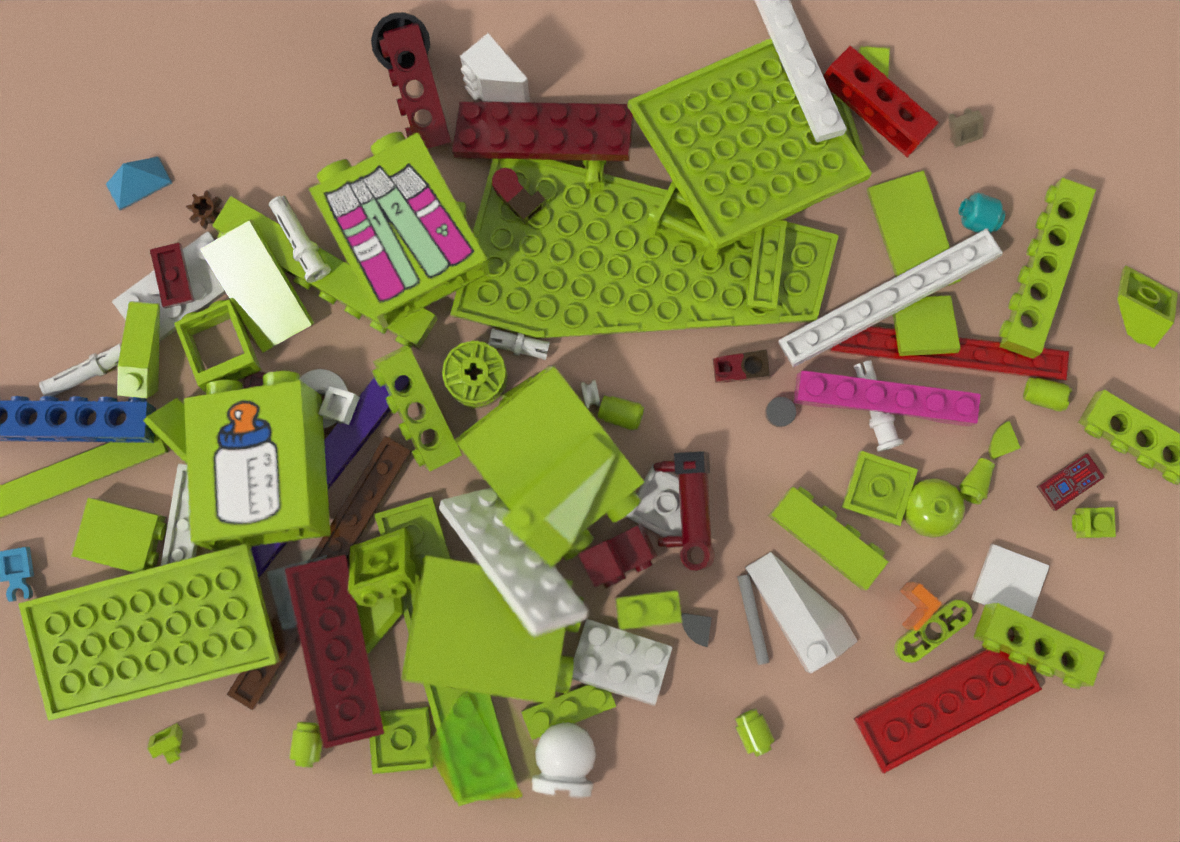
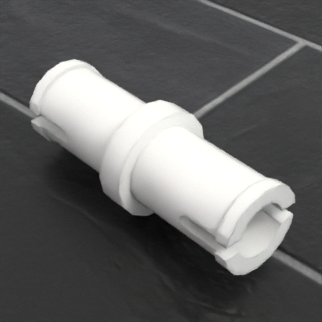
M492 328L488 344L495 348L514 352L513 355L516 356L524 354L546 360L550 342L524 337L522 333L516 335Z

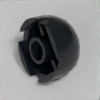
M393 12L381 18L374 27L371 37L372 52L378 62L386 69H393L390 57L384 58L379 40L384 39V31L418 23L428 56L430 49L429 32L424 23L415 15L406 12ZM402 51L397 59L402 66L407 67L414 63L415 56L410 51Z

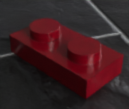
M178 242L149 249L162 307L167 309L195 302L182 245Z

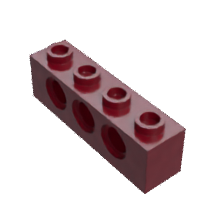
M414 23L384 31V39L379 40L384 58L390 57L393 69H389L388 73L392 87L398 86L402 98L396 100L401 117L407 115L410 127L405 128L407 138L419 133L427 149L450 143V134L419 24ZM402 51H410L414 54L415 61L411 66H402L398 62V55ZM417 80L422 83L423 91L419 95L414 96L407 92L406 85L410 81ZM421 109L428 110L432 115L431 120L426 124L418 123L414 118L417 111Z

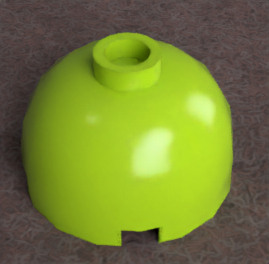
M937 478L921 480L912 487L904 519L921 536L929 538L946 536L956 530L963 520L965 511L963 497L959 490L948 481Z

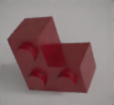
M639 524L579 554L594 587L603 584L605 589L626 579L624 573L633 568L638 573L653 565L651 559L658 556L643 524Z

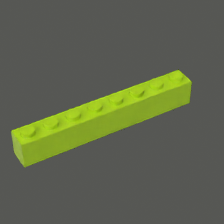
M232 196L229 197L212 225L219 232L218 238L253 219L284 273L288 272L295 276L293 282L306 290H309L311 286L320 291L319 297L332 305L338 301L346 306L344 309L346 313L358 320L361 316L372 321L369 326L385 335L388 330L397 336L395 341L402 346L406 345L410 349L412 346L418 349L421 348L437 321L435 314L422 308L398 322L383 328L349 264L319 247L318 253L323 262L329 264L331 271L327 276L316 282H307L305 279L306 273L300 262L295 261L293 258L294 249L280 224Z

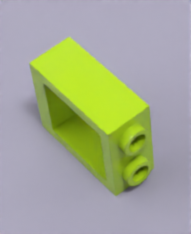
M230 299L216 301L209 308L200 312L188 313L182 317V320L174 323L197 385L205 393L206 384L217 380L238 381L262 370L242 318ZM231 319L244 354L206 370L193 335Z

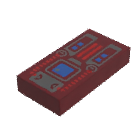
M1085 453L1036 487L1052 510L1057 511L1105 477L1090 455Z

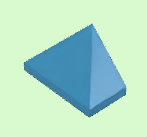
M159 157L123 163L106 183V186L121 211L172 184V181Z

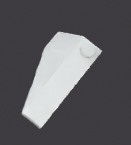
M770 552L745 567L806 672L812 673L838 658L858 642L843 615L773 553Z

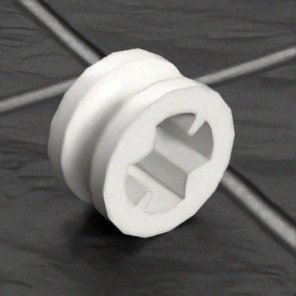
M592 380L589 385L582 382L581 387L586 408H590L592 404H595L597 407L600 406L596 380Z

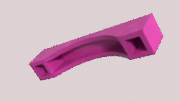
M801 370L796 377L793 403L825 408L890 413L969 427L978 423L981 394Z

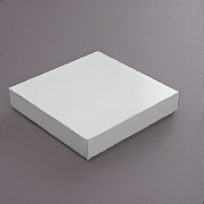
M652 465L637 493L641 499L640 504L625 517L638 524H643L644 527L662 537L682 535L678 477L670 472H655Z
M991 544L971 600L982 605L998 602L1031 618L1050 565Z

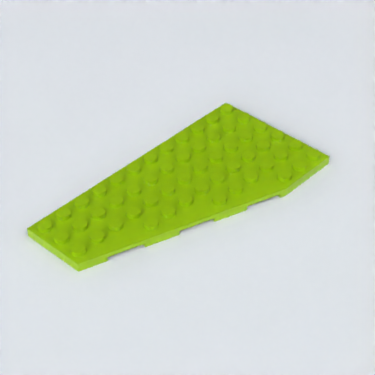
M493 159L473 230V235L487 259L490 273L457 290L450 313L452 317L517 334L522 333L524 336L536 339L813 322L818 319L839 235L787 221L777 309L773 311L746 307L755 233L721 248L715 262L711 263L703 259L706 247L702 246L703 243L662 224H660L655 236L649 234L652 223L647 221L654 205L660 206L667 192L665 189L604 174V188L591 190V184L589 189L585 187V168L554 160ZM500 168L512 169L518 177V182L531 196L538 191L546 199V206L525 225L494 191L492 178L494 173ZM672 200L666 212L667 214L702 229L689 207Z

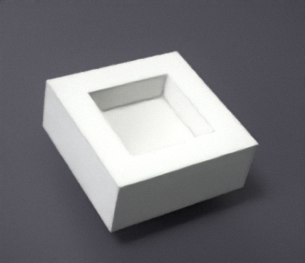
M329 386L318 414L349 425L360 397L354 393Z

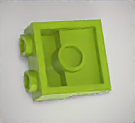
M405 528L350 546L349 593L359 606L372 607L377 605L380 599L389 596L402 597L406 594L407 590L415 588V564L410 558V534Z

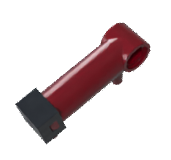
M709 452L674 453V460L656 462L653 465V469L655 472H675L678 475L682 535L659 537L658 546L667 548L682 547L680 552L682 564L689 570H704L710 567L715 559L711 537L708 474L710 473ZM695 547L701 548L704 552V559L700 564L695 563L691 558V552Z

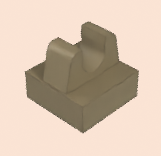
M968 108L964 109V115L957 118L953 113L949 115L951 141L955 148L983 138L984 117L979 110L973 112Z

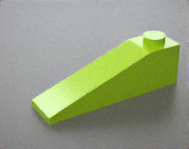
M591 435L523 496L501 521L550 567H553L574 545L578 531L590 511L592 501L600 489L615 455L596 437Z

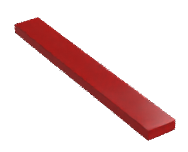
M874 326L830 348V352L1056 381L1067 380L1069 351L1043 348L1042 353L1032 359L1000 347L1001 342L959 337L960 350L958 353L899 356L895 329Z

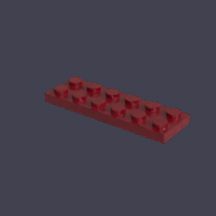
M460 101L452 153L454 158L630 161L634 117L627 104Z
M346 555L285 568L324 749L383 735L384 729L356 601L349 593V569Z

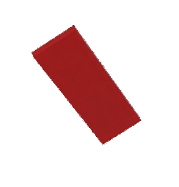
M1011 635L1008 639L1013 642L1014 636ZM984 649L853 719L881 773L884 774L1041 691L1042 688L1029 663L1026 665L1016 663L1009 659V654L1001 650L1000 652H993Z

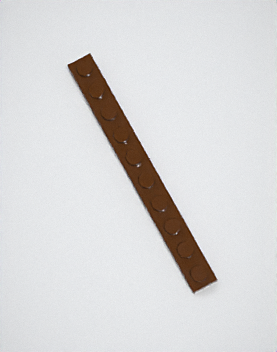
M384 436L330 525L331 536H325L321 539L307 563L344 554L347 559L350 554V546L355 545L411 454L409 449ZM290 592L270 623L280 662L240 672L226 694L251 710H254L299 637Z

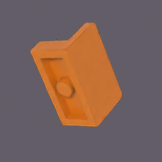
M907 582L899 590L917 607L902 623V626L906 629L918 631L942 605L920 583Z

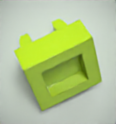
M178 723L150 736L147 750L153 759L163 754L169 765L181 759L179 754L182 753L179 745H181L183 731Z

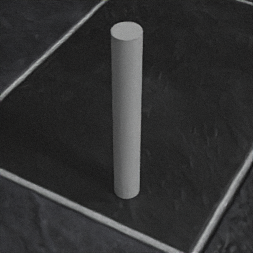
M749 574L738 576L758 665L769 663Z

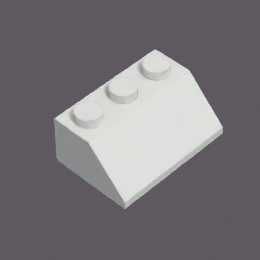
M488 33L460 56L462 63L460 70L464 75L465 89L474 100L480 98L482 102H530L527 77Z

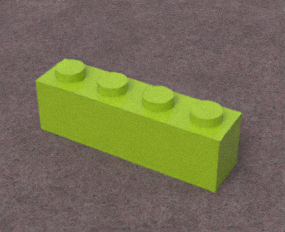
M801 486L798 489L795 487L789 488L768 516L861 590L867 591L889 563L883 558L885 552L872 542L867 545L860 540L861 533L851 525L846 524L845 527L835 520L838 515L825 505L821 508L812 502L814 496Z

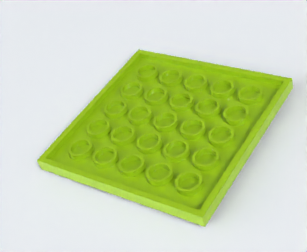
M771 38L628 100L627 107L715 250H719L868 180L872 174L846 133L842 136L816 142Z

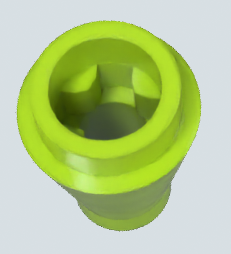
M984 458L978 459L975 466L959 485L961 489L960 494L964 500L979 505L982 503V500L987 499L992 472L995 467L994 463Z

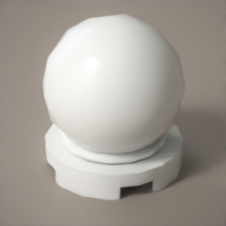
M569 722L549 727L541 735L535 749L536 763L542 773L532 776L533 791L555 795V789L570 790L569 797H590L593 782L587 780L585 776L592 770L596 758L594 743L590 735L583 728Z

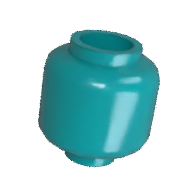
M976 192L969 199L965 198L961 202L958 214L961 215V223L964 228L976 233L988 229L991 234L993 231L996 232L1001 228L1006 212L999 199Z

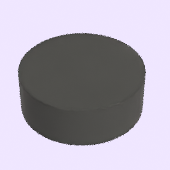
M786 397L774 398L766 407V418L775 427H785L795 419L796 407Z

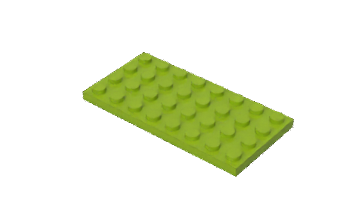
M250 543L18 603L48 721L280 662Z

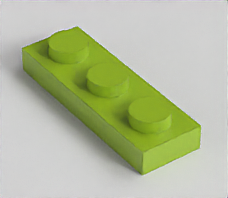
M780 220L755 232L746 307L773 311L777 309L787 221Z
M587 684L567 694L555 697L553 704L540 703L522 710L521 714L530 737L534 740L541 737L551 726L559 723H577L614 708L616 704L610 691Z

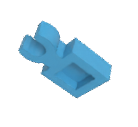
M30 547L0 551V582L9 581L10 583L6 591L7 600L9 602L17 601L16 591L19 588L24 593V599H31L33 597V590L26 583V578L34 577Z

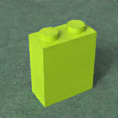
M88 498L72 557L134 573L155 568L159 558V553L156 552L158 542L163 540L167 529V524L164 523L166 516L96 498Z
M676 590L615 597L618 627L620 630L682 622L679 595Z

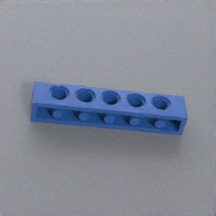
M11 396L10 401L0 400V418L4 413H8L7 420L0 424V441L154 443L155 432L143 420L155 412L157 408L148 403L146 398L129 397L128 402H121L113 397H99V401H88V398L73 396L69 397V401H59L57 397L42 396L40 401H29L30 398ZM37 412L36 421L29 425L30 416ZM67 413L65 422L59 425L58 419L60 415ZM96 413L95 422L91 425H88V417L91 414ZM126 413L125 422L117 426L118 416Z

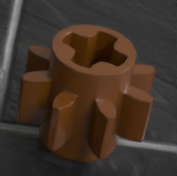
M205 190L204 196L193 194L194 200L192 205H186V208L194 213L189 218L190 221L197 223L201 220V227L207 229L208 224L214 223L222 209L218 205L222 203V200L219 196L211 200V193ZM207 205H209L211 207V210H206L205 215H203L201 213V209L204 210L207 208Z

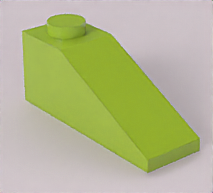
M129 301L118 362L117 396L148 398L158 392L160 303Z

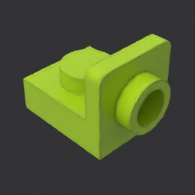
M1114 507L1076 508L1075 514L1072 516V529L1076 532V538L1116 537Z

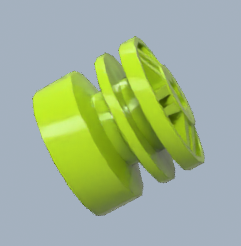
M472 340L460 343L449 352L444 360L442 370L444 384L455 400L466 407L480 409L491 406L501 398L506 390L508 374L504 360L494 347L485 342ZM477 366L482 374L477 375V380L473 381L471 376L467 375V372H472V367Z

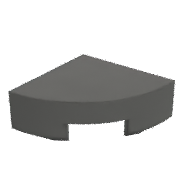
M681 613L682 626L688 637L695 643L708 647L712 617Z

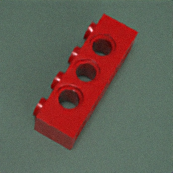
M851 45L829 66L823 75L831 92L907 158L939 123Z

